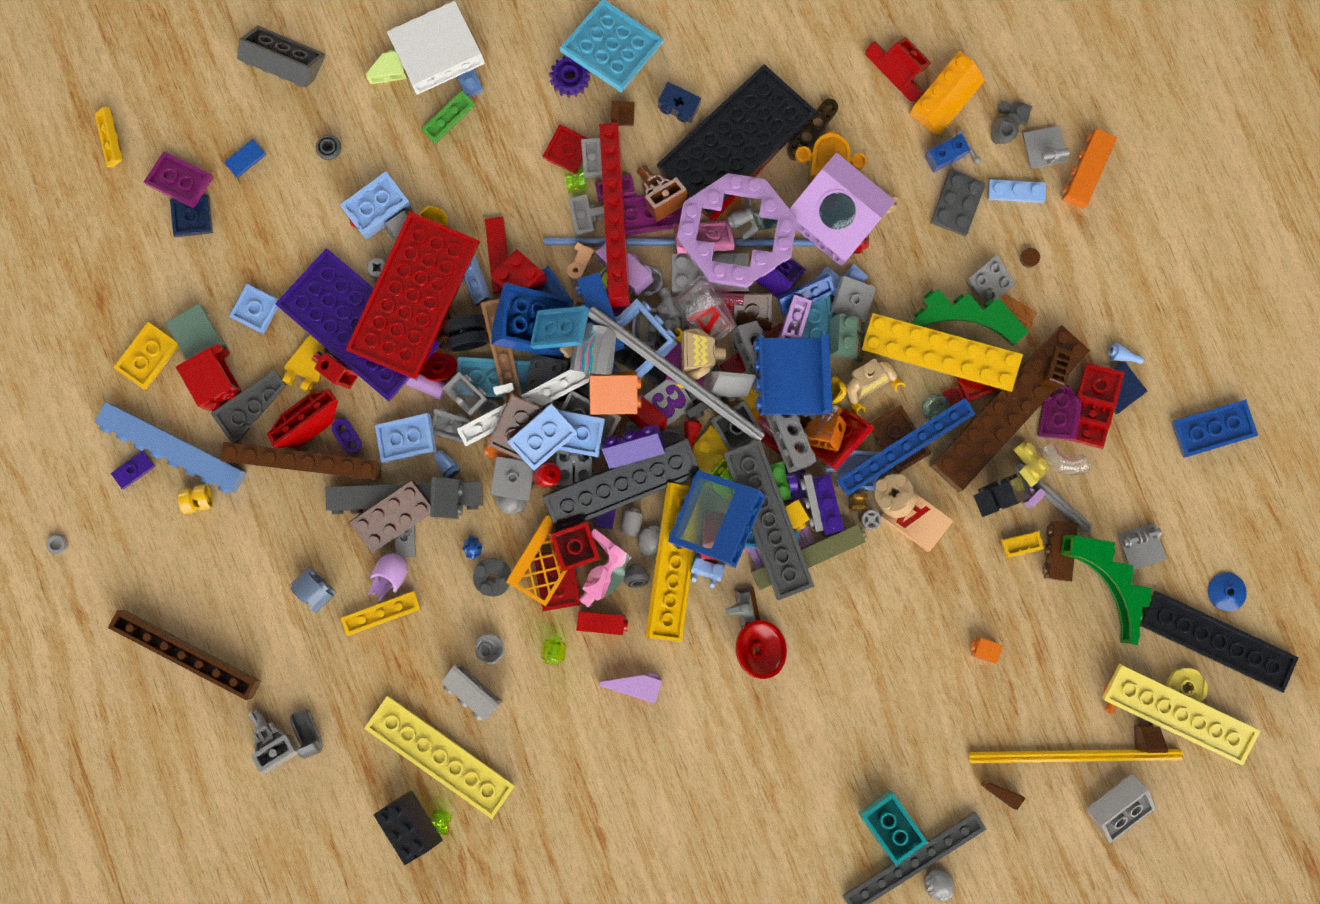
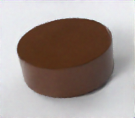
M1027 248L1020 255L1021 264L1028 268L1034 267L1040 261V253L1034 248Z

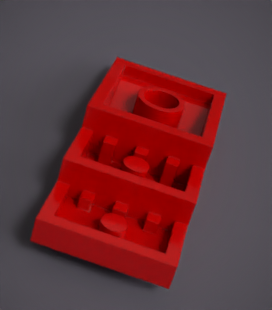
M1086 363L1077 397L1082 402L1076 440L1069 441L1099 449L1104 448L1125 372Z

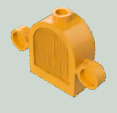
M827 131L826 134L819 137L811 151L808 147L802 146L795 153V159L799 163L809 161V181L814 180L836 152L857 170L862 169L867 163V158L862 153H856L852 158L850 157L851 150L848 142L844 137L838 135L836 131Z

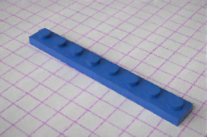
M964 398L836 481L847 497L976 413L966 398Z

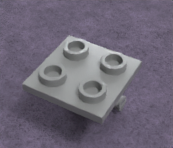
M1060 126L1024 132L1022 134L1030 169L1068 162L1067 156L1070 155L1069 148L1064 147Z

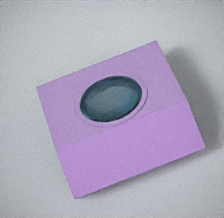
M836 152L789 210L797 219L796 230L832 258L834 262L842 266L894 204L895 200Z

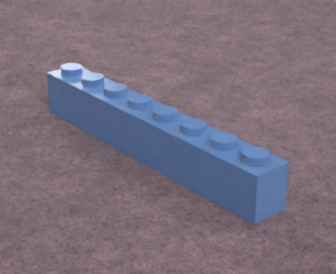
M104 403L94 422L100 425V430L108 434L112 431L117 434L116 438L124 442L128 440L134 442L133 446L142 451L147 449L151 451V456L157 459L163 457L168 460L167 464L175 468L181 466L185 468V473L193 477L196 474L201 476L202 482L209 485L214 483L219 486L218 490L229 494V492L236 493L247 473L110 403Z

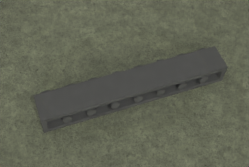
M481 481L461 482V484H464V494L460 496V503L463 504V507L467 506V510H478V506H483V483ZM432 483L417 484L431 502ZM403 484L325 487L326 510L332 511L333 515L344 514L343 511H351V514H361L363 510L368 509Z

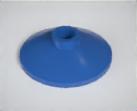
M1221 573L1210 581L1208 597L1210 602L1219 610L1234 611L1245 602L1247 595L1246 586L1237 575ZM1229 588L1232 589V595L1227 593Z

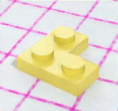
M1025 439L1013 450L1026 464L1019 473L1032 487L1047 473L1050 467L1046 460L1041 458L1035 451V447Z

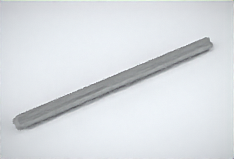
M595 306L590 308L588 317L601 326L609 327L616 333V337L751 438L756 441L762 440L765 435L762 430Z

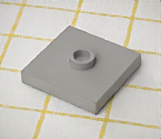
M841 275L830 312L837 315L841 313L856 316L865 324L876 287Z
M496 457L490 495L529 501L533 469L522 460Z

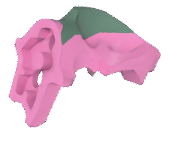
M595 528L592 531V537L604 549L609 562L592 569L587 577L586 583L582 588L585 593L579 599L587 607H590L595 599L599 601L617 589L625 577L626 564L632 558Z

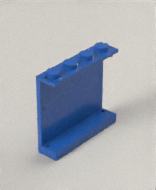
M759 334L753 342V350L757 352V359L754 360V370L758 373V378H755V390H758V398H756L755 405L756 409H759V415L829 414L832 411L829 334H821L818 338H762V334Z

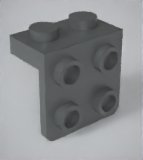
M534 355L531 359L524 388L525 391L528 392L570 370L571 363ZM569 393L557 398L556 400L559 402H564Z

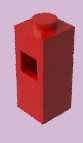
M637 392V396H641V408H637V414L625 415L641 430L649 425H658L661 432L665 430L667 417Z
M578 611L576 631L623 635L624 631L627 632L628 620H625L624 615Z

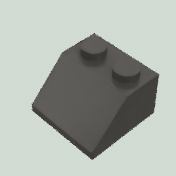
M740 400L730 406L761 430L745 400ZM719 413L709 418L728 451L744 446L754 440Z
M432 477L430 517L435 519H459V515L463 514V504L460 503V496L464 494V484H461L459 479Z

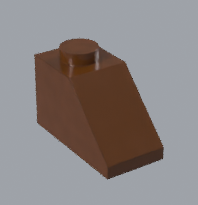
M1141 722V725H1134L1135 749L1146 753H1168V748L1159 726H1155L1151 722Z

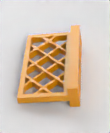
M548 515L545 516L505 582L544 606L547 605L567 572L566 570L560 574L553 549V554L541 555L540 547L543 544L550 543V540L545 541V539L550 535L553 526H555L552 518ZM553 556L556 567L545 570L543 558ZM540 559L542 571L532 573L530 568L531 562ZM557 570L558 579L555 582L548 583L546 572ZM543 573L546 584L535 586L532 575ZM530 576L531 588L524 589L518 585L523 577ZM546 586L548 595L545 600L537 597L536 588Z

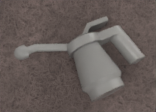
M748 198V207L745 210L734 211L727 215L731 229H738L751 221L752 227L741 233L743 240L759 231L754 216L758 218L760 225H763L759 215L751 208L752 198Z

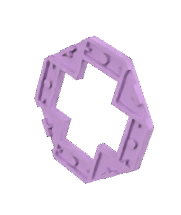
M727 173L683 203L677 241L684 247L689 257L699 267L708 282L747 288L760 277H764L773 271L781 263L791 259L797 219L766 179ZM724 194L761 199L759 217L778 220L773 251L753 249L750 267L712 261L715 243L697 240L702 208L721 211Z

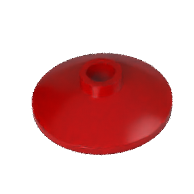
M433 353L426 360L420 374L430 381L446 380L455 374L457 361L450 354Z

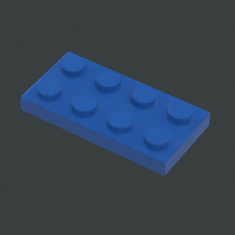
M1246 399L1171 422L1183 458L1258 436Z

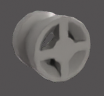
M375 258L368 263V272L373 278L378 280L385 262L382 259Z
M868 510L861 515L860 523L865 529H875L881 524V516L875 510Z

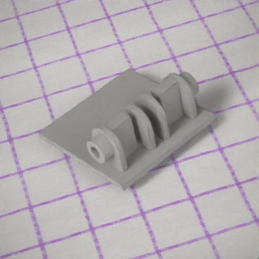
M995 255L971 275L966 284L970 288L974 287L983 303L986 304L991 298L994 301L998 297L1000 298L1015 285V282L998 255Z
M1155 523L1118 534L1127 563L1133 565V570L1167 560L1159 537L1162 535V531L1160 528H1156Z

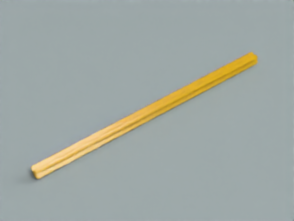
M1137 749L968 753L970 763L1181 760L1183 758L1181 749H1168V753H1146Z

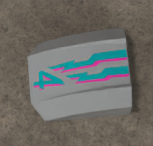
M586 324L583 344L574 346L570 370L604 375L612 374L616 333L607 326Z

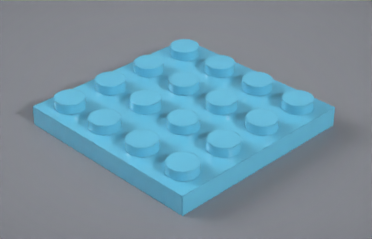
M601 0L561 45L560 52L622 93L660 48L664 39L606 0Z

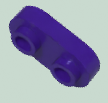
M343 418L335 420L332 424V432L342 449L349 454L358 453L362 448V441L351 423ZM345 425L346 430L341 432L340 427ZM354 441L356 443L355 447L350 448V443Z

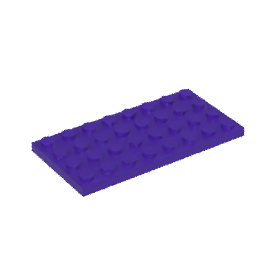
M326 248L275 305L389 402L410 378L345 350L374 288ZM436 340L428 355V358L440 346V344Z

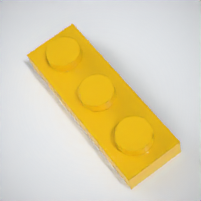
M102 107L94 115L106 167L114 168L122 161V152L119 149L118 134L115 132L114 117L111 114L110 107Z

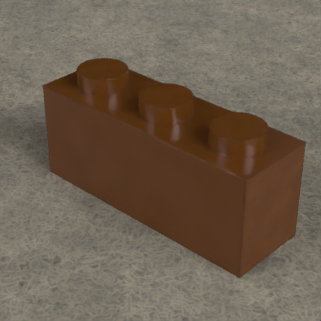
M1051 521L1048 524L1046 535L1049 536L1048 544L1046 543L1044 548L1046 563H1043L1042 566L1044 579L1072 582L1075 558L1061 555L1063 535L1077 536L1079 524L1062 521Z

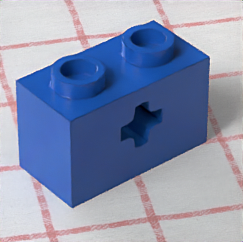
M961 133L928 150L925 159L934 173L966 157L971 149Z

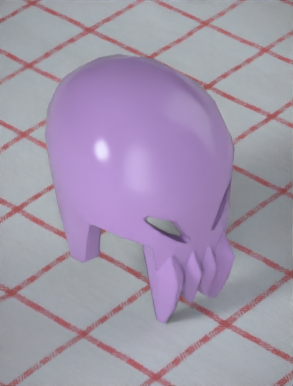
M394 553L384 555L377 561L368 576L370 578L374 577L368 595L372 592L373 595L376 594V597L379 595L378 602L390 588H394L393 592L396 593L407 576L408 566L401 555Z

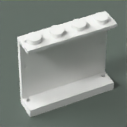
M455 1L446 3L438 9L429 11L418 18L411 19L409 22L387 31L417 95L485 64L482 54Z

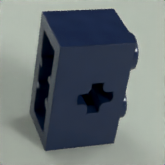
M667 82L658 100V108L662 113L666 115L672 114L683 123H692L701 105V97Z

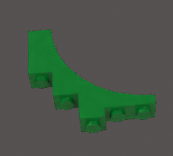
M939 289L935 292L930 290L924 296L923 305L927 309L921 308L914 314L916 318L911 322V324L922 327L943 321L975 323L997 333L1011 346L1015 345L1029 333L999 297L995 301L991 298L983 305L985 308L983 310L969 293L965 296L963 294L958 296L953 301L955 303L953 306Z
M1063 535L1061 555L1075 558L1089 566L1101 577L1114 597L1121 626L1120 643L1138 645L1141 635L1140 625L1143 617L1142 607H1150L1152 588L1131 585L1134 576L1133 565L1113 562L1115 542L1075 535Z

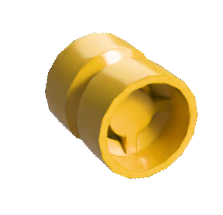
M207 484L195 486L193 490L186 488L178 491V503L183 514L196 512L197 509L202 511L213 507L212 493Z

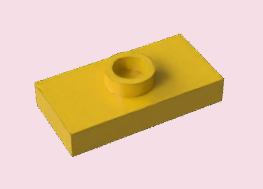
M1040 531L1001 539L1005 558L1044 549Z

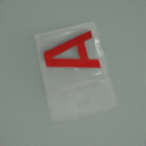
M698 277L673 299L691 329L699 328L709 334L710 337L715 338V344L737 327L722 296L715 293L711 283L706 278Z

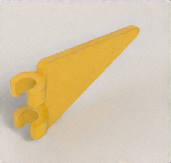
M309 335L284 366L287 372L282 381L293 386L296 375L301 376L305 379L300 388L310 393L314 382H320L321 374L314 369L316 363L312 361V357L318 351L324 354L326 348Z

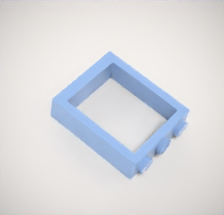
M636 299L631 306H628L616 318V322L621 327H624L639 312H642L667 340L656 351V353L665 357L678 345L674 340L676 335L669 328L666 330L662 326L664 324L662 319L657 314L655 316L652 315L650 312L652 308L645 301L640 302ZM646 360L635 370L637 377L642 378L654 365ZM613 363L612 372H621Z

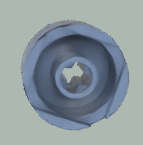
M310 567L305 569L289 585L296 597L303 604H310L308 608L315 613L337 593L332 586L326 585L323 582L325 578L318 571L315 572Z

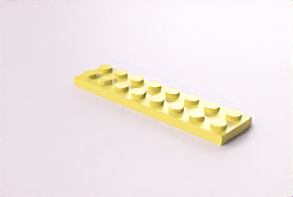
M1122 664L1118 665L1102 697L1103 700L1242 766L1260 733V730Z
M389 695L364 728L491 819H493L515 787L512 782Z

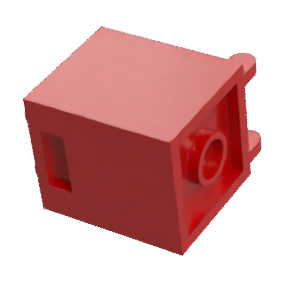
M219 344L203 350L176 366L197 406L209 412L215 411L222 404L230 401L242 392L224 360L230 356V351L223 349Z

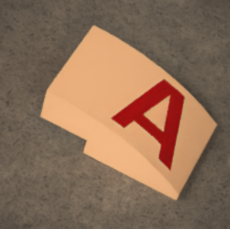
M918 495L916 505L907 516L893 518L884 512L881 515V518L909 540L914 541L926 552L931 551L953 522L948 516Z

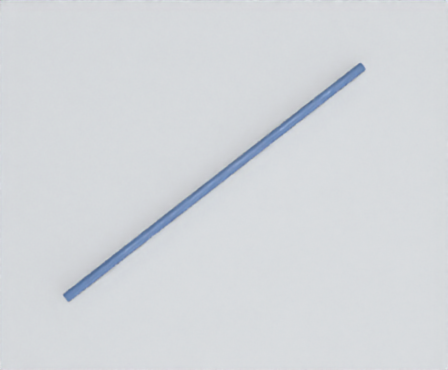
M544 237V245H576L577 242L582 245H604L606 243L605 238ZM627 238V245L676 246L674 238ZM733 238L734 246L774 245V239L747 238L743 240V238ZM794 239L793 246H816L809 239Z

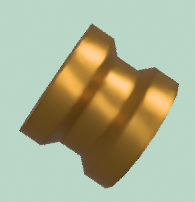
M868 494L848 495L850 499L849 510H868V505L866 504Z

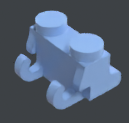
M696 554L691 572L694 573L692 582H696L697 575L712 579L710 588L714 589L715 582H720L725 563L718 561L717 564L700 559V555Z

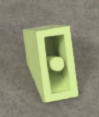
M389 50L387 53L381 54L366 73V77L370 84L407 79V74L396 50Z

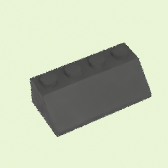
M259 26L239 39L238 60L247 65L257 67L263 72L274 74L280 79L293 82L299 87L306 88L315 80L325 58V54Z

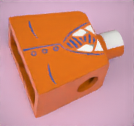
M832 405V411L829 414L819 415L814 421H809L803 431L807 434L810 446L834 451L839 450L846 430V423L840 416L842 412L840 407Z

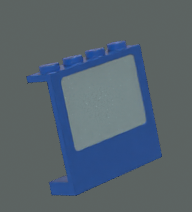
M698 470L692 479L689 493L685 495L683 507L677 514L675 526L669 533L668 542L677 548L680 546L736 568L765 495L760 490Z

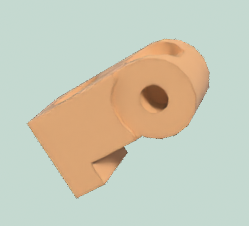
M578 242L574 248L577 255L574 262L567 268L568 276L572 281H577V279L584 277L595 255L593 249Z

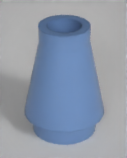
M443 450L438 451L434 455L444 477L451 479L460 472L459 464Z

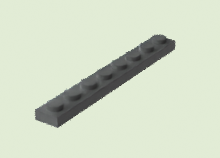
M974 811L928 840L926 845L897 866L894 863L890 864L844 893L843 897L847 904H870L987 829Z

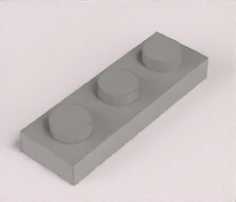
M809 472L801 473L802 479H799L801 490H805L806 498H803L805 508L809 509L810 516H808L810 519L808 521L809 527H813L816 532L823 531L812 475Z

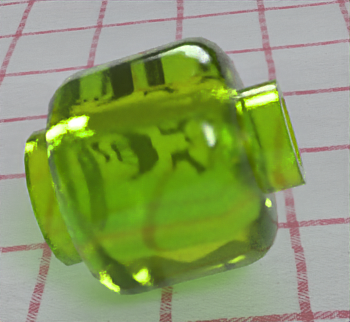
M551 636L550 640L546 639L543 641L540 657L546 664L559 666V663L565 660L567 644L562 642V638Z

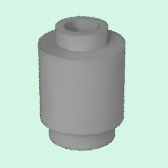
M629 508L628 511H624L620 527L622 529L621 534L636 537L640 531L643 518L640 510Z

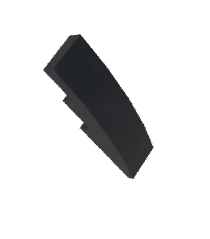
M625 343L624 349L614 353V360L631 371H635L646 361L644 357ZM654 366L643 378L657 386L666 379L667 374Z

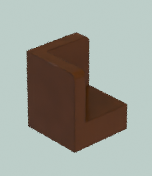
M612 101L611 123L618 122L619 126H633L635 103Z

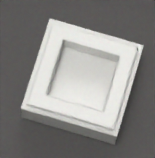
M513 383L493 387L496 395L514 392L515 390Z

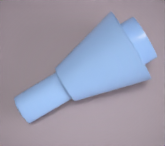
M1118 342L1111 345L1108 350L1111 361H1133L1142 364L1144 361V357L1133 354V352Z

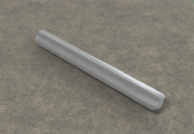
M1023 462L1019 463L1015 471L1019 473L1025 464ZM1042 479L1033 485L1036 490L1041 488L1046 493L1044 497L1069 520L1079 524L1078 528L1080 530L1088 532L1091 529L1092 524Z

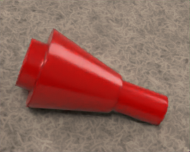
M688 419V421L684 422L685 438L688 439L692 450L693 444L703 426L697 419Z

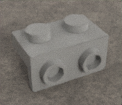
M441 407L439 410L434 409L432 419L434 435L464 444L457 429L471 422L469 416L458 413V416L450 414V410Z

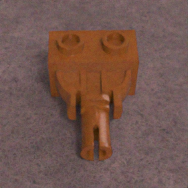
M643 165V169L639 167L637 173L645 182L642 188L645 191L644 197L647 210L658 222L683 207V203L688 200L687 190L677 177L669 180L664 179L659 174L657 178V175L652 174L647 165Z

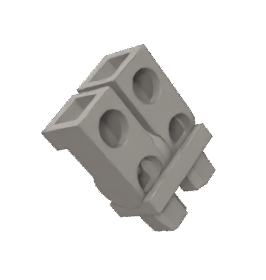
M563 450L556 451V465L561 472V478L556 487H565L574 483L573 467H575V482L593 475L592 456Z

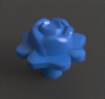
M470 536L469 539L464 541L462 549L466 554V558L475 560L477 556L481 555L482 545L479 543L478 538Z

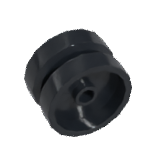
M482 314L456 317L447 320L443 324L445 334L451 336L447 339L449 351H467L486 346L490 343L488 332L483 330L486 324Z

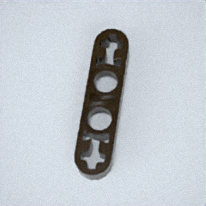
M828 98L824 100L816 110L817 115L791 142L787 150V155L791 160L797 161L795 155L792 154V148L796 149L799 143L810 148L836 115L838 103L834 99ZM832 105V110H829L825 116L823 113L826 110V106ZM815 118H820L823 120V125L821 127H817L813 124V120ZM805 132L810 133L812 140L804 141L802 134Z

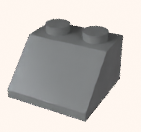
M720 371L710 372L704 376V388L720 400L721 397H727V401L739 402V398L747 397L755 380V375Z

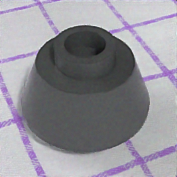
M324 135L318 139L315 148L319 157L324 160H333L339 156L342 146L337 137Z
M632 564L626 570L624 583L632 588L642 587L648 584L650 575L644 566Z

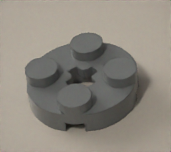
M488 558L481 561L474 569L473 582L476 589L483 595L490 597L500 596L510 587L505 582L512 571L508 564L502 560ZM490 572L498 575L495 583H492L491 580L488 581L487 577L490 576Z

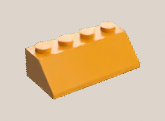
M959 51L913 106L910 115L939 137L985 81L975 62Z

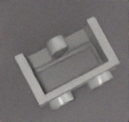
M652 308L650 311L652 315H659L657 308ZM639 312L630 321V324H633L632 332L630 333L651 349L656 350L658 330L642 312Z
M458 372L443 387V390L472 418L488 402L485 398L487 394L480 387L476 389L472 385L474 381L466 373L462 375Z

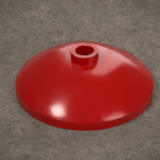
M765 620L752 621L746 624L739 632L736 640L738 662L742 669L753 678L768 679L777 675L783 668L787 657L786 642L780 630L774 624Z

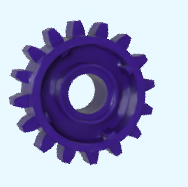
M563 56L562 60H556L555 66H551L553 72L549 73L550 78H552L550 83L555 85L554 91L559 90L561 96L565 94L568 98H570V95L577 97L578 93H584V87H589L587 81H590V75L587 74L590 71L571 58ZM568 74L574 75L573 79H567L565 77Z

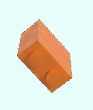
M636 371L612 372L610 375L589 373L590 415L637 414V408H641V396H637V389H641V377H637Z

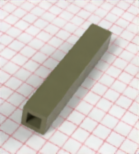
M857 524L802 549L801 552L807 568L865 543L867 536L863 527L859 528ZM765 567L751 572L759 590L771 585Z

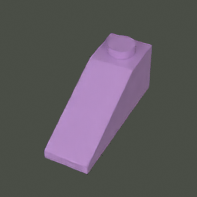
M793 295L778 338H801L812 300Z
M648 672V675L641 674L603 680L599 686L655 704L662 680L659 679L660 675Z

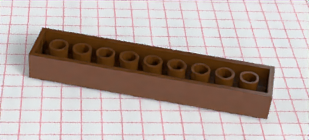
M1063 325L1056 328L1019 368L1012 392L1000 389L931 464L930 467L957 492L963 491L1057 388L1044 383L1055 347L1058 346L1075 352L1070 373L1090 352ZM1059 353V357L1068 359L1067 355ZM1057 360V362H1056V363H1058V364H1060V365H1063V366L1066 365V363L1061 362V361H1058V360ZM1055 367L1056 371L1063 373L1064 370ZM1053 374V377L1061 380V376Z

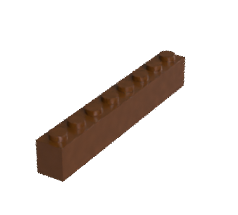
M223 442L221 461L373 480H380L382 464L380 460Z
M117 610L108 626L110 630L244 700L252 699L262 682L126 610Z

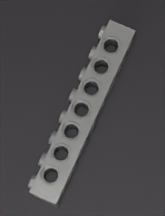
M758 321L737 326L731 332L747 374L755 375V378H758V373L754 370V360L757 359V352H754L751 342H754L759 334H762V338H764L763 329L759 326ZM754 380L752 386H753L754 391H755V393H756V396H757V398H758V390H755V380ZM765 415L789 473L809 467L816 462L815 453L809 445L806 432L803 431L799 415Z

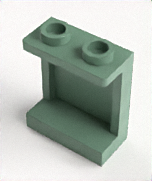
M201 304L195 305L166 322L186 360L216 344L221 345L222 348L226 347L225 342L221 340L207 316V310Z

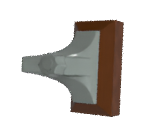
M754 586L734 590L737 604L726 608L727 615H739L741 628L752 621L760 620Z

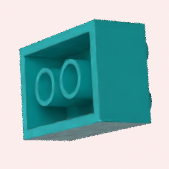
M890 790L858 812L896 866L928 843L894 793Z

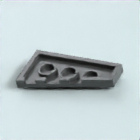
M276 370L210 413L231 443H237L286 388L287 385L282 381L283 379Z

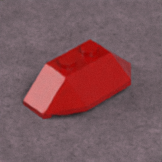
M328 388L312 392L281 414L272 429L267 433L272 445L275 448L302 447L333 423L338 400L332 391Z

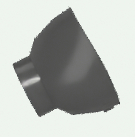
M1008 114L994 121L991 127L993 143L1005 144L1016 138L1019 132L1018 127L1021 123L1018 115Z

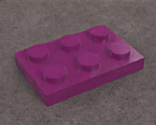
M163 152L144 180L146 186L194 208L214 177L204 170Z

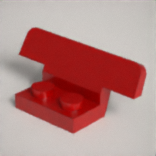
M907 37L896 42L887 53L876 41H873L866 49V56L909 101H917L925 92L913 79L927 69L931 62Z

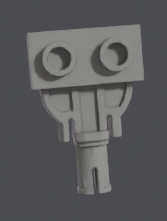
M256 709L253 711L254 713L248 714L256 728V733L252 734L255 739V753L251 757L259 772L267 774L298 755L297 749L299 747L292 735L277 729L272 722L267 724L261 710Z

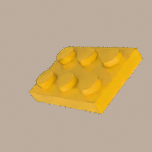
M147 322L113 368L142 389L147 390L179 346L174 339L150 322Z

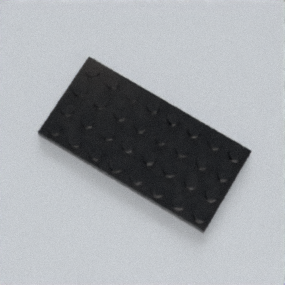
M764 64L657 164V168L670 180L677 177L686 188L689 198L727 173L752 177L817 115V111ZM724 194L723 203H724L731 195H729V194ZM702 208V210L708 216H710L715 211L711 209Z

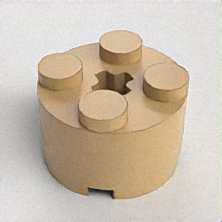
M891 474L876 483L875 499L885 514L893 518H901L911 513L917 503V494L911 482L904 475Z

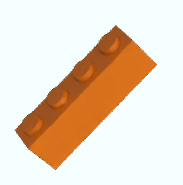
M1097 128L1092 133H1088L1084 141L1086 144L1085 149H1082L1077 157L1078 165L1073 167L1069 175L1072 177L1071 181L1066 183L1062 191L1064 194L1063 201L1081 209L1088 205L1117 137Z

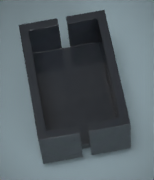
M1017 473L979 488V493L973 495L982 517L998 512L1000 508L1003 510L1033 496L1027 481L1022 475L1017 476Z
M412 790L373 814L404 865L427 853L443 841Z

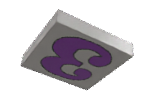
M665 379L645 393L643 397L667 417L666 426H668L695 405L685 389L676 386L679 383Z

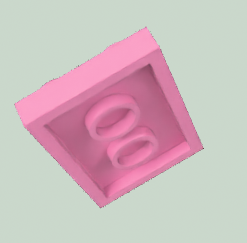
M728 221L700 222L697 235L698 241L715 243L714 251L734 250L733 235ZM673 224L677 254H687L684 247L677 241L679 224Z

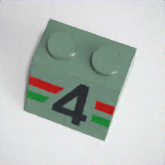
M840 313L829 319L830 356L859 362L863 361L862 347L865 324L858 317Z

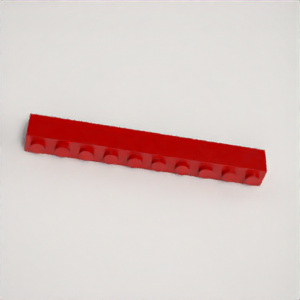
M618 122L599 124L608 293L612 308L631 306L621 133Z

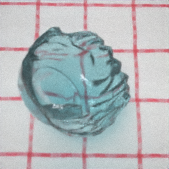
M940 394L928 396L922 406L925 419L930 421L950 408V403L946 397Z

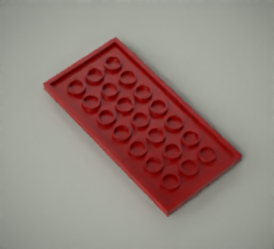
M409 211L345 350L417 381L480 241Z

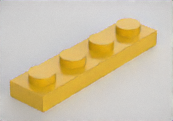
M412 591L342 617L341 621L346 636H350L421 610V606L416 592Z

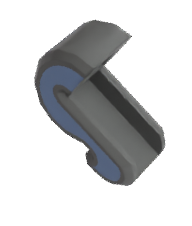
M308 709L301 710L290 716V724L300 744L297 752L304 759L320 753L323 748L320 733L314 725V718Z

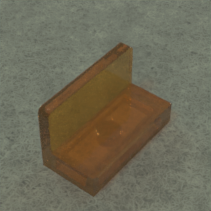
M1004 294L1000 300L1024 327L1029 330L1037 314L1036 311Z

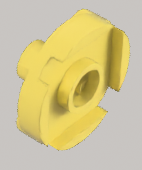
M1180 668L1172 671L1166 686L1200 702L1206 698L1208 692L1206 680L1203 679L1200 672L1191 668ZM1188 682V686H1191V690H1187V693L1183 689V685Z

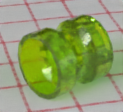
M578 171L574 175L571 173L564 174L568 193L574 192L575 189H586L583 171Z
M434 810L432 815L434 819L433 825L439 834L448 835V822L451 821L453 814Z

